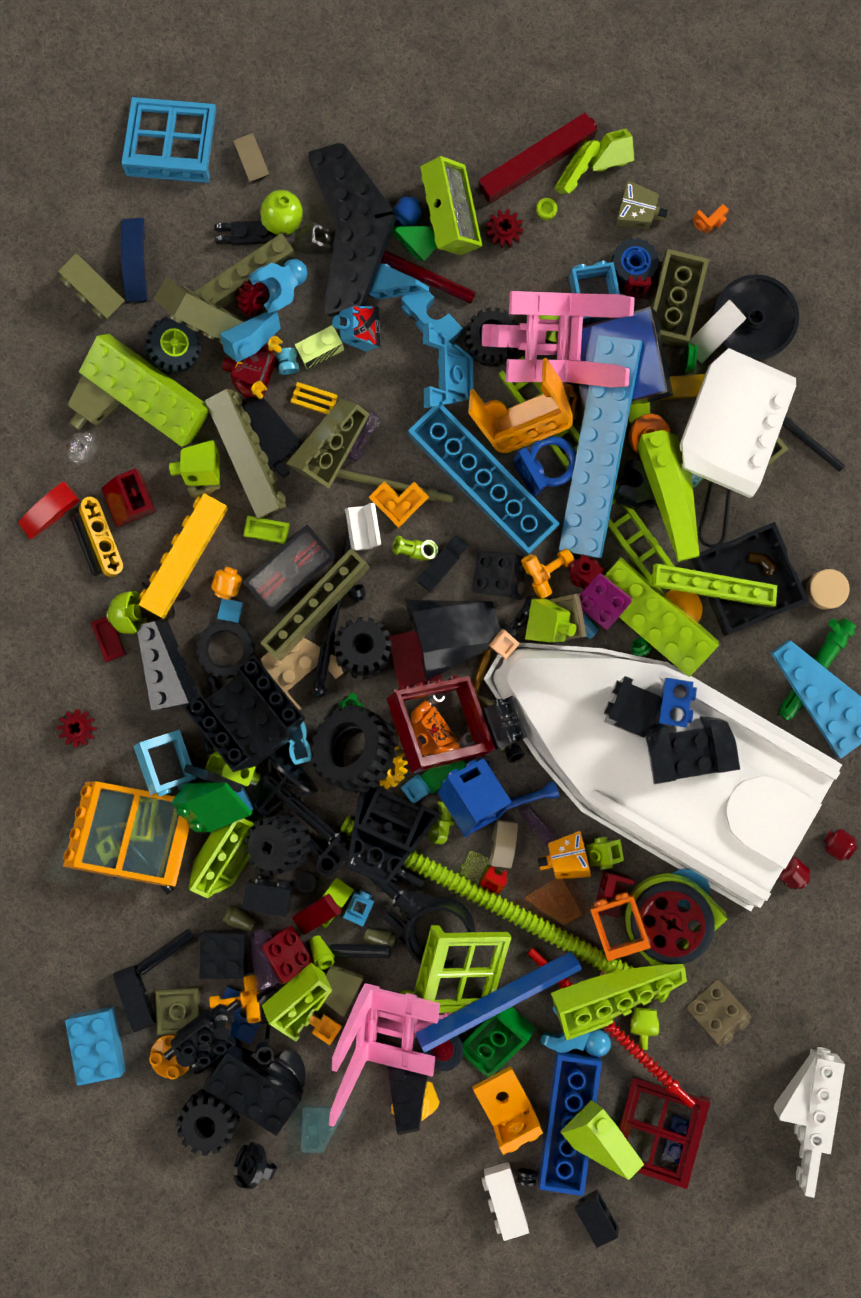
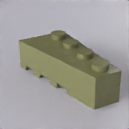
M167 276L154 297V300L170 313L169 317L180 324L184 321L190 329L196 332L200 329L208 338L212 340L215 337L218 338L221 344L220 333L245 322L239 316L219 305H215L207 298L198 296L189 288L183 285L180 287L173 279Z
M340 399L286 464L313 483L329 489L370 414L358 404Z

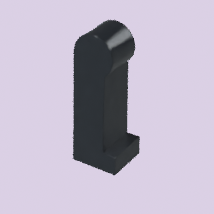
M457 535L454 536L430 565L416 578V581L432 593L469 545Z

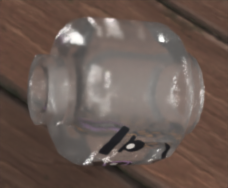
M88 432L84 434L75 433L66 445L68 458L80 465L82 463H89L98 451V445L95 442L96 438Z

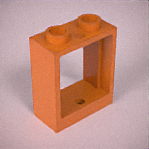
M627 892L615 895L613 900L607 901L605 898L594 902V906H591L590 910L608 961L651 948L633 893L628 895ZM630 902L641 938L610 947L599 912Z

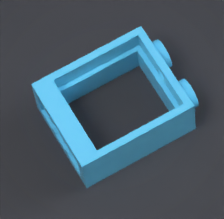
M180 730L140 742L133 746L150 795L158 793L160 797L171 793L170 788L177 786L178 790H180L185 783H190V781L197 779L195 776L183 771L185 777L160 785L148 750L173 742L182 770H184L186 764L192 765Z

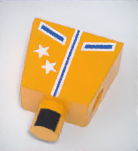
M581 831L550 842L548 844L550 855L538 858L540 871L553 868L556 879L591 877Z

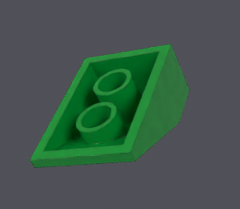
M185 783L171 802L176 808L177 814L185 818L190 828L198 833L212 832L252 814V811L227 783Z
M510 1007L483 1021L473 1029L462 1042L463 1056L483 1075L489 1078L529 1041L535 1027L516 1009Z

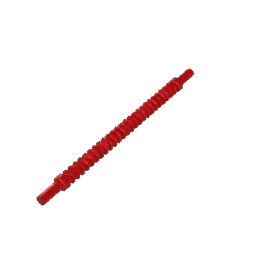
M533 947L528 951L527 955L540 967L549 963ZM569 978L555 983L560 985V989L574 985L573 982H568ZM615 1022L605 1026V1032H610V1036H614L615 1041H620L619 1045H624V1050H629V1054H633L634 1059H639L638 1063H643V1068L647 1067V1071L649 1073L652 1072L653 1077L657 1076V1081H662V1086L666 1085V1089L671 1094L674 1093L689 1108L695 1104V1101L680 1087V1083L676 1079H671L672 1076L667 1075L666 1070L662 1071V1066L658 1067L657 1061L653 1062V1058L648 1057L647 1052L643 1053L644 1049H639V1044H634V1040H630L629 1035H624L625 1031H620V1026L616 1027Z

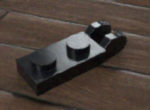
M261 221L214 224L215 231H231V237L227 235L215 237V243L219 245L266 244L274 238V233L267 230Z

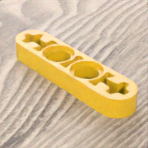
M86 497L79 505L81 518L102 572L108 577H115L123 569L122 560L100 503L93 497ZM87 503L89 504V506L94 507L92 510V514L89 509H85ZM92 523H100L103 530L95 532L91 527ZM99 543H108L110 551L103 552L100 550ZM111 554L113 555L110 558L111 564L117 566L114 571L112 568L108 569L107 567L110 564L109 558L104 559Z

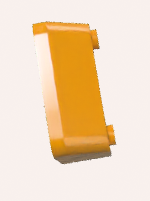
M547 358L542 360L541 390L544 394L507 409L504 403L498 400L484 403L474 389L470 390L468 413L494 449L500 453L512 452L565 431L573 423V415L563 382Z

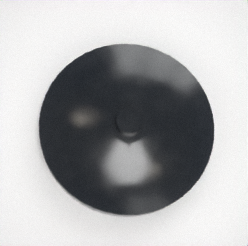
M757 274L740 277L728 284L717 298L712 317L729 299L746 317L721 344L726 350L730 348L757 361L766 360L782 352L790 344L797 332L799 325L797 302L791 291L783 283L772 277Z

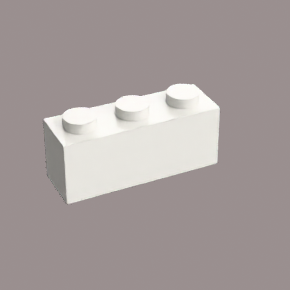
M509 1162L484 1169L485 1177L481 1179L484 1190H489L491 1196L488 1199L491 1213L495 1212L497 1220H494L497 1234L502 1233L504 1241L529 1234L528 1224Z

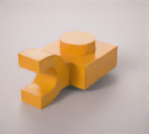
M314 1013L309 1018L311 1021L309 1024L314 1026L312 1034L328 1045L332 1043L342 1028L340 1023L325 1013L321 1018Z

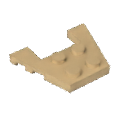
M303 638L282 661L276 659L270 652L261 658L264 668L299 711L302 708L288 691L317 667L321 648L306 638ZM331 654L328 671L337 679L344 672L341 665H337L336 656Z

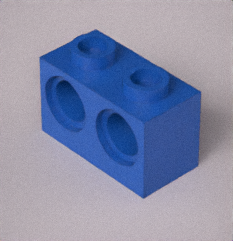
M671 678L664 679L658 719L659 724L687 728V723H692L693 710H690V703L695 701L697 687H693L694 682ZM681 685L685 688L686 694L683 698L675 697L673 693L675 686ZM673 708H679L682 711L683 715L679 721H674L670 717V711Z

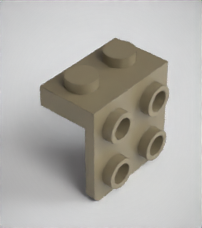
M718 980L712 983L687 1007L688 1011L719 1046L728 1044L733 1039V1034L738 1029L743 1030L750 1023L749 1020L752 1018L741 1003Z

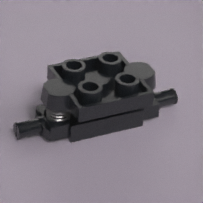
M235 999L229 1005L218 1004L213 1009L209 1007L177 1031V1036L171 1040L172 1048L164 1053V1057L170 1061L176 1056L177 1063L182 1067L195 1064L204 1069L236 1045L235 1038L231 1036V1024L235 1021L234 1012L242 1007L241 1001Z

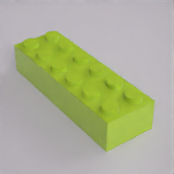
M111 334L96 337L79 370V373L181 447L194 441L210 412L206 403Z
M622 557L604 575L632 598L631 604L619 618L688 677L719 646V640L657 587L651 586L652 583Z

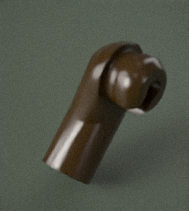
M748 553L747 563L760 564L764 568L763 572L766 576H773L775 574L777 565L767 554Z

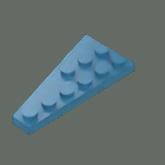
M787 640L770 653L836 757L841 759L861 744V696L792 641Z

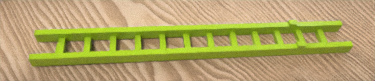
M502 370L498 376L518 404L525 402L518 390L530 382H516L514 386L512 382H506V373ZM533 382L540 392L537 396L544 394L541 390V382ZM573 425L569 429L554 435L561 438L569 432L575 442L579 443L580 434ZM548 445L567 470L569 465L567 453L563 454L557 445ZM576 445V446L574 447V450H575L576 453H577L578 445ZM615 485L614 495H615L616 490L618 489V487H617L616 485ZM613 497L612 505L617 502L615 497ZM622 505L627 514L615 523L609 518L608 529L639 572L652 583V575H650L642 563L645 559L656 552L664 565L675 566L634 509ZM631 518L640 531L628 540H625L617 527ZM643 535L652 549L638 558L630 544Z

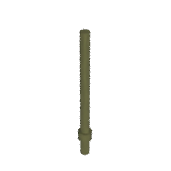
M341 469L336 476L378 487L383 482H386L393 490L404 492L410 486ZM420 487L429 496L427 500L453 502V494L440 492L432 487H429V489Z

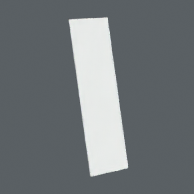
M730 299L689 341L691 345L697 344V359L701 364L746 319Z

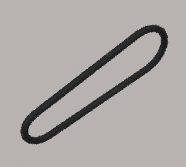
M710 481L699 529L701 542L709 547L722 544L726 538L731 490L728 489L723 537L718 543L709 544L703 539L702 530L712 491V481Z

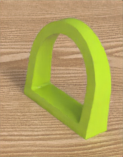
M663 873L651 876L640 882L631 892L636 901L644 890L654 884L670 881L684 883L696 889L710 905L714 916V931L727 920L726 912L698 884L681 875ZM629 902L626 903L625 922L628 935L632 941L635 939L631 931L630 917L632 908ZM701 924L695 927L692 931L700 930ZM685 938L677 944L680 949H686L689 945ZM640 951L652 966L669 965L658 962L649 957L645 952Z

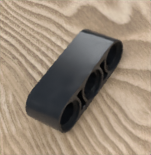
M136 965L116 971L113 975L133 1032L156 1025V1016L152 1014L154 1011L148 994L145 995L147 991L141 974L137 973L139 971Z

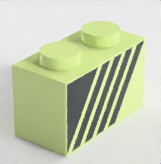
M333 325L295 344L296 350L306 369L344 351L343 343Z

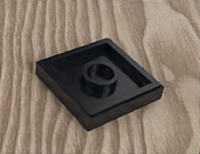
M186 764L183 770L187 774L211 783H227L233 791L238 793L241 792L243 787L240 783Z

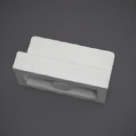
M375 503L345 509L351 548L354 551H360L380 546L381 539Z

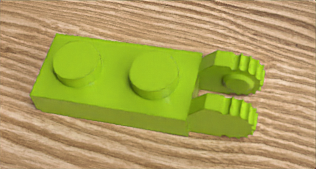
M588 140L582 143L583 145L580 146L554 190L560 194H570L577 187V181L581 174L585 173L588 169V163L591 158L597 156L598 151L601 149L599 141Z

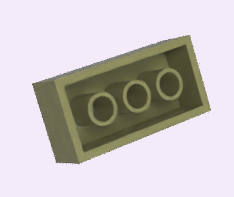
M667 249L663 257L651 306L657 312L662 343L685 348L689 343L709 259Z

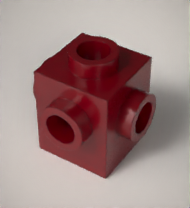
M583 554L579 560L575 559L571 563L569 579L573 585L578 588L582 587L585 590L598 574H603L604 569L599 566L595 559L588 558Z

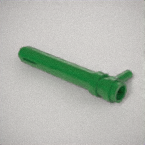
M841 618L840 621L831 619L828 622L832 631L827 634L825 643L813 658L826 669H828L839 651L846 647L848 638H852L855 634L856 625L845 618ZM794 689L791 690L778 709V715L787 721L790 718L793 719L803 705Z

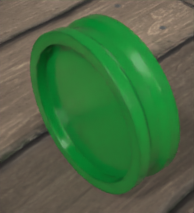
M688 343L685 348L684 374H694L697 362V344L691 345Z

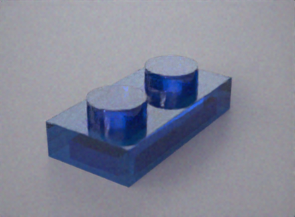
M673 1114L669 1131L686 1136L690 1119ZM666 1139L661 1158L679 1164L683 1144Z

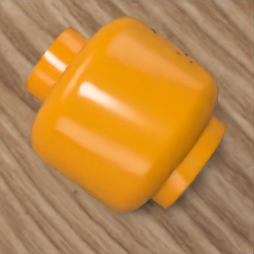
M226 566L224 570L216 571L211 586L215 596L231 600V597L238 595L242 583V577L237 574L238 570Z

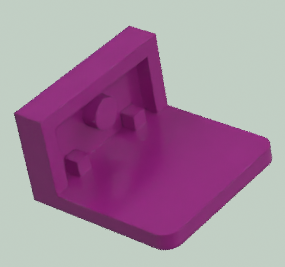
M598 574L580 594L582 611L606 630L612 626L632 602V598L603 574Z

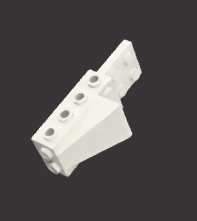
M817 1047V1050L810 1049V1055L774 1105V1110L780 1121L795 1123L794 1134H797V1139L801 1143L799 1156L802 1158L801 1166H798L796 1170V1180H799V1186L802 1188L805 1196L813 1198L815 1197L821 1153L831 1154L845 1068L844 1062L837 1054L830 1053L831 1050Z

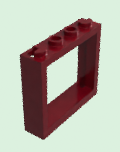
M456 675L447 681L437 679L428 685L421 682L408 689L402 686L399 689L393 690V694L386 698L411 773L485 756L495 750L470 676L460 678ZM456 691L475 745L422 757L403 701Z

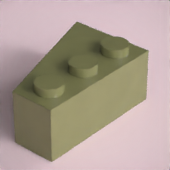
M77 253L58 271L61 276L59 278L60 281L68 288L70 286L77 291L75 295L84 304L86 302L94 307L92 309L93 313L100 319L104 317L108 320L125 302Z

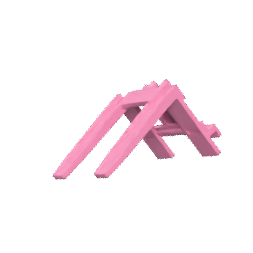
M510 291L509 314H526L527 323H520V325L483 324L482 346L511 347L525 350V359H507L506 382H542V360H537V355H557V360L548 361L562 382L603 387H628L629 368L617 364L580 360L582 323L584 316L608 318L633 316L634 297L622 294ZM539 315H559V320L539 319ZM546 331H558V344L545 343Z
M365 983L357 997L332 1057V1071L337 1072L356 1036V1048L332 1105L329 1126H335L366 1061L433 1077L435 1056L413 1051L415 1033L433 1023L437 1024L439 1020L452 1013L439 1014L440 1003L417 998V995L409 993L404 995L383 990L379 986ZM377 1033L402 1038V1047L399 1048L376 1042Z

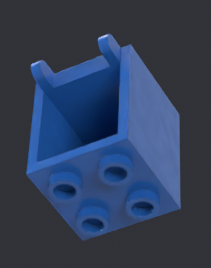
M484 758L478 762L476 760L470 761L460 771L455 769L446 775L447 779L441 783L442 786L438 791V795L464 837H468L478 829L494 823L512 803Z

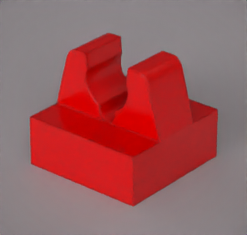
M491 866L479 884L499 894L506 885L507 871L504 870L501 875H498L494 872L496 867Z

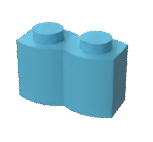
M304 721L289 741V753L295 765L312 761L311 758L313 757L311 745L307 741L308 732Z

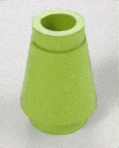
M321 936L312 937L309 943L314 965L321 970L331 967L334 964V954Z

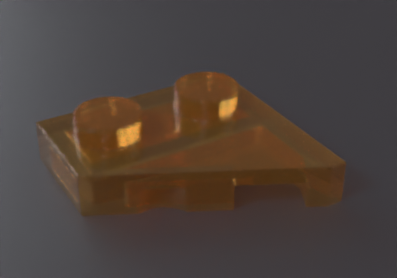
M555 878L524 896L528 902L553 917L562 925L582 915L563 879Z

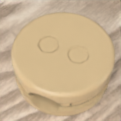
M825 569L813 574L809 578L805 591L809 602L814 607L829 610L841 606L847 600L850 588L847 578L841 572L834 569Z

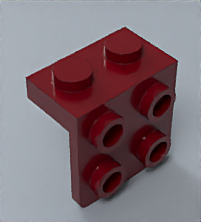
M292 925L272 935L273 938L261 946V951L282 984L289 982L310 963H314Z

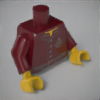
M272 336L268 343L256 354L239 362L229 358L224 359L222 370L231 372L232 383L243 397L257 396L259 399L264 398L276 365L273 352L280 353L282 350L279 344L283 343V341L279 337Z

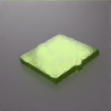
M470 850L465 863L461 864L462 870L459 876H465L466 880L470 879L471 883L476 882L477 886H480L479 883L482 877L491 867L489 864L490 858ZM496 867L494 872L501 875L503 867Z

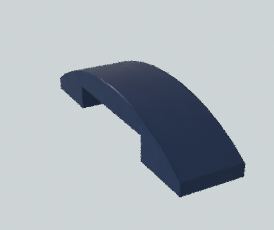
M144 218L122 219L121 259L126 302L148 301L144 261Z

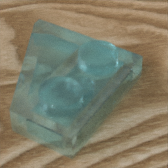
M304 1105L301 1152L323 1153L342 1116L345 1114L346 1107L343 1108L333 1127L329 1126L331 1106Z

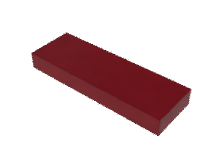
M328 893L291 918L303 935L334 918L342 911Z

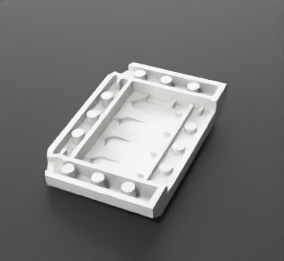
M730 348L724 351L722 355L708 366L681 439L682 469L746 497H753L762 482L796 388V378Z

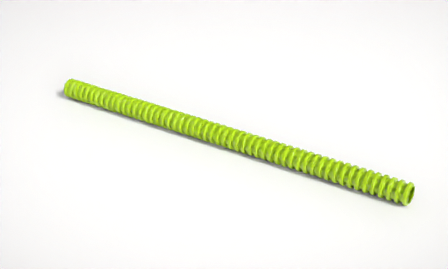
M350 815L345 819L340 829V832L347 833L346 836L348 837L352 836L355 819H351L352 816ZM416 850L404 862L407 865L406 868L411 867L414 872L417 870L419 875L424 874L425 878L430 877V880H435L436 884L441 883L444 888L447 886L448 890H454L455 894L460 893L461 897L465 896L466 900L471 899L474 904L477 902L478 906H484L485 910L490 909L491 913L496 912L497 916L501 915L504 920L507 918L510 923L513 921L515 926L520 925L521 929L526 928L527 932L531 931L534 936L537 934L540 939L543 937L544 941H550L551 945L556 944V947H561L562 951H572L576 958L580 957L581 961L586 960L587 964L592 963L594 968L598 967V970H604L606 974L634 968L632 965L628 966L627 962L622 963L621 959L608 961L606 954L603 953L604 950H598L596 946L592 947L591 943L586 944L585 940H579L578 936L573 937L572 933L567 934L566 930L562 931L561 927L556 928L553 923L550 925L548 920L543 921L542 917L537 918L536 914L532 915L531 911L526 912L523 907L520 909L519 905H513L512 901L507 902L506 898L501 899V896H496L495 892L490 893L489 889H483L482 885L477 886L476 882L471 883L470 879L466 880L465 876L460 877L457 872L454 874L453 870H447L446 866L441 867L440 863L436 864L435 860L430 861L429 857L424 858L423 854H417ZM670 991L664 995L658 993L654 995L653 999H658L660 1003H663Z

